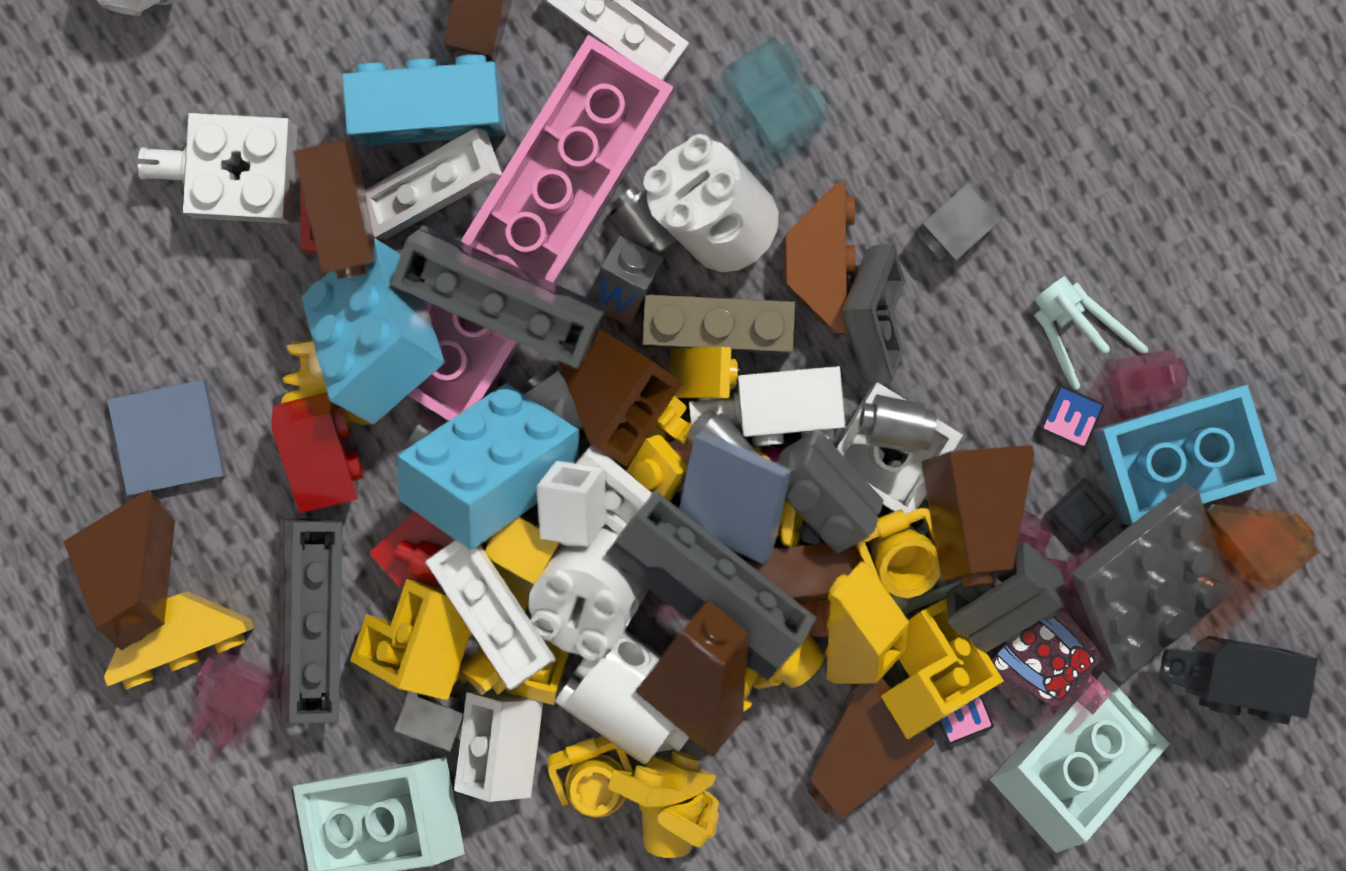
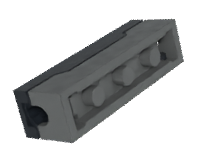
M425 225L406 240L390 285L577 369L591 352L608 307Z
M656 491L646 500L605 553L620 565L622 570L634 576L657 594L664 603L672 606L690 621L708 600L711 601L749 633L747 668L755 671L766 681L802 645L816 620L813 614Z
M281 519L277 716L289 724L339 722L343 522L332 519Z

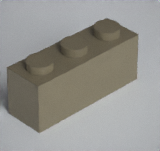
M645 295L643 347L669 349L731 347V352L791 354L793 352L795 302Z

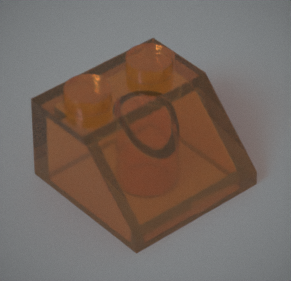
M1203 504L1217 547L1250 586L1274 590L1320 552L1311 542L1315 537L1314 531L1296 513L1290 516L1288 512Z

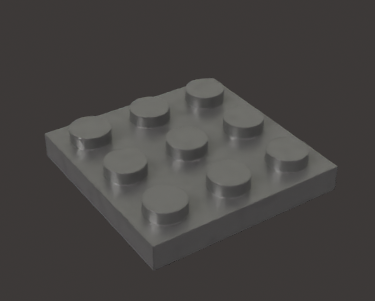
M1183 483L1071 572L1108 671L1121 682H1124L1138 669L1144 667L1154 656L1175 639L1181 637L1191 626L1212 609L1218 607L1223 600L1232 594L1199 491L1187 483Z

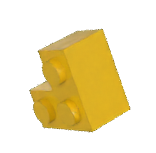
M521 514L486 539L484 543L488 544L485 553L523 611L526 612L529 607L532 588L562 543L540 539L539 522Z
M406 579L392 621L368 614L365 615L350 661L398 689L448 700L452 687L459 677L460 664L469 638L473 633L444 589Z
M947 598L908 620L907 648L899 658V661L908 673L909 678L881 696L907 740L1004 681L987 653H984L970 642L968 636L964 637L950 626L947 618Z

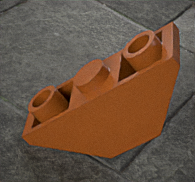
M835 183L784 237V286L833 335H844L847 333V327L842 314V309L848 296L846 292V275H855V245H846V225L855 224V197L846 196V183Z

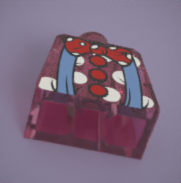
M1063 607L1053 618L1049 620L1041 619L1024 629L1015 641L1007 643L992 659V663L1001 677L1055 710L1070 695L1093 715L1112 694L1107 687L1090 673L1103 658L1102 654Z

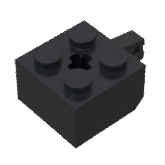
M1208 635L1195 644L1193 650L1164 649L1159 678L1185 687L1187 692L1200 697L1198 705L1210 707L1209 710L1240 716L1241 707L1248 708V714L1259 716V719L1290 725L1291 716L1308 719L1318 658L1293 650Z

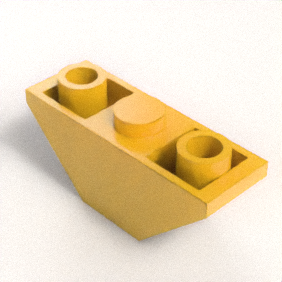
M861 562L849 576L846 574L841 575L834 582L828 594L830 617L827 621L829 637L828 646L825 651V656L827 657L826 679L833 684L877 683L907 648L909 621L872 568Z
M190 592L167 598L165 623L163 626L122 651L118 647L116 648L104 676L107 687L122 681L125 690L154 679L151 669L168 663L171 671H175L200 661L196 651L213 644L217 653L243 644L245 639L242 633L255 628L252 619Z

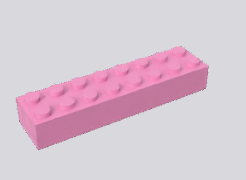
M588 35L461 242L558 285L673 99L674 87ZM425 301L445 363L409 393L408 396L450 421L493 391L521 343Z

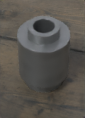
M634 186L612 203L617 211L611 216V219L626 239L661 256L674 246L678 240L652 216L647 202L648 191L645 189L640 192Z
M876 394L872 404L864 403L862 406L858 432L866 434V444L910 453H915L917 449L928 451L935 433L936 411L925 409L924 403Z

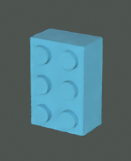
M484 55L460 56L456 58V65L436 66V60L415 59L405 62L406 69L386 70V65L383 63H365L355 66L356 73H343L347 135L350 138H355V142L360 147L454 140L474 128L486 130L488 137L506 136L502 76L495 61L486 62V56Z
M375 238L378 259L366 264L368 273L338 280L336 271L328 272L320 281L312 284L301 297L330 401L373 425L445 363L425 301L390 285L401 254Z
M506 383L397 455L399 501L469 550H472L538 503L537 485L556 461L576 464L579 454V429Z
M1248 385L1227 388L1097 428L1093 431L1122 524L1132 525L1183 483H1187L1198 490L1204 504L1277 481Z

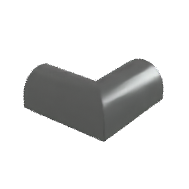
M893 244L875 245L866 250L842 309L860 373L863 379L869 383L891 384L904 351L893 312L905 279L896 248Z

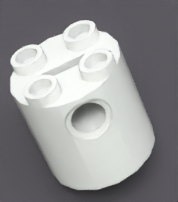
M694 135L687 142L670 150L656 166L651 167L646 172L643 184L648 191L647 202L652 216L706 268L719 272L741 270L756 262L770 247L778 230L779 212L774 199L739 159L722 143L712 141L706 135Z
M604 524L588 547H572L561 544L532 588L529 598V611L532 616L530 621L541 638L548 640L564 651L581 655L589 660L602 658L607 650L616 646L649 590L648 587L631 574L622 570L620 565L605 554L619 535L607 524Z
M625 630L616 646L607 650L602 658L598 660L584 658L573 673L581 678V680L577 682L571 677L554 701L643 765L656 752L672 749L678 752L689 739L684 732L634 692L662 655L627 630Z

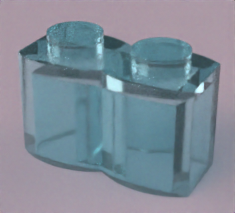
M775 36L727 65L723 70L728 83L774 156L823 126L827 121L823 112L829 109L826 100L816 85L812 84L807 87L800 78L797 70L801 69L803 65L789 42L780 45Z

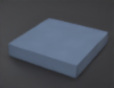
M203 379L107 399L127 496L141 494L147 490L151 492L226 476L207 380Z
M703 430L694 436L679 510L726 547L763 564L772 557L791 470Z

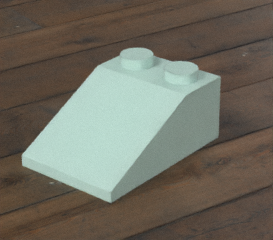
M1103 671L1021 744L990 778V781L1048 845L1058 853L1086 843L1170 743Z
M446 756L293 786L308 871H399L433 866L465 854Z

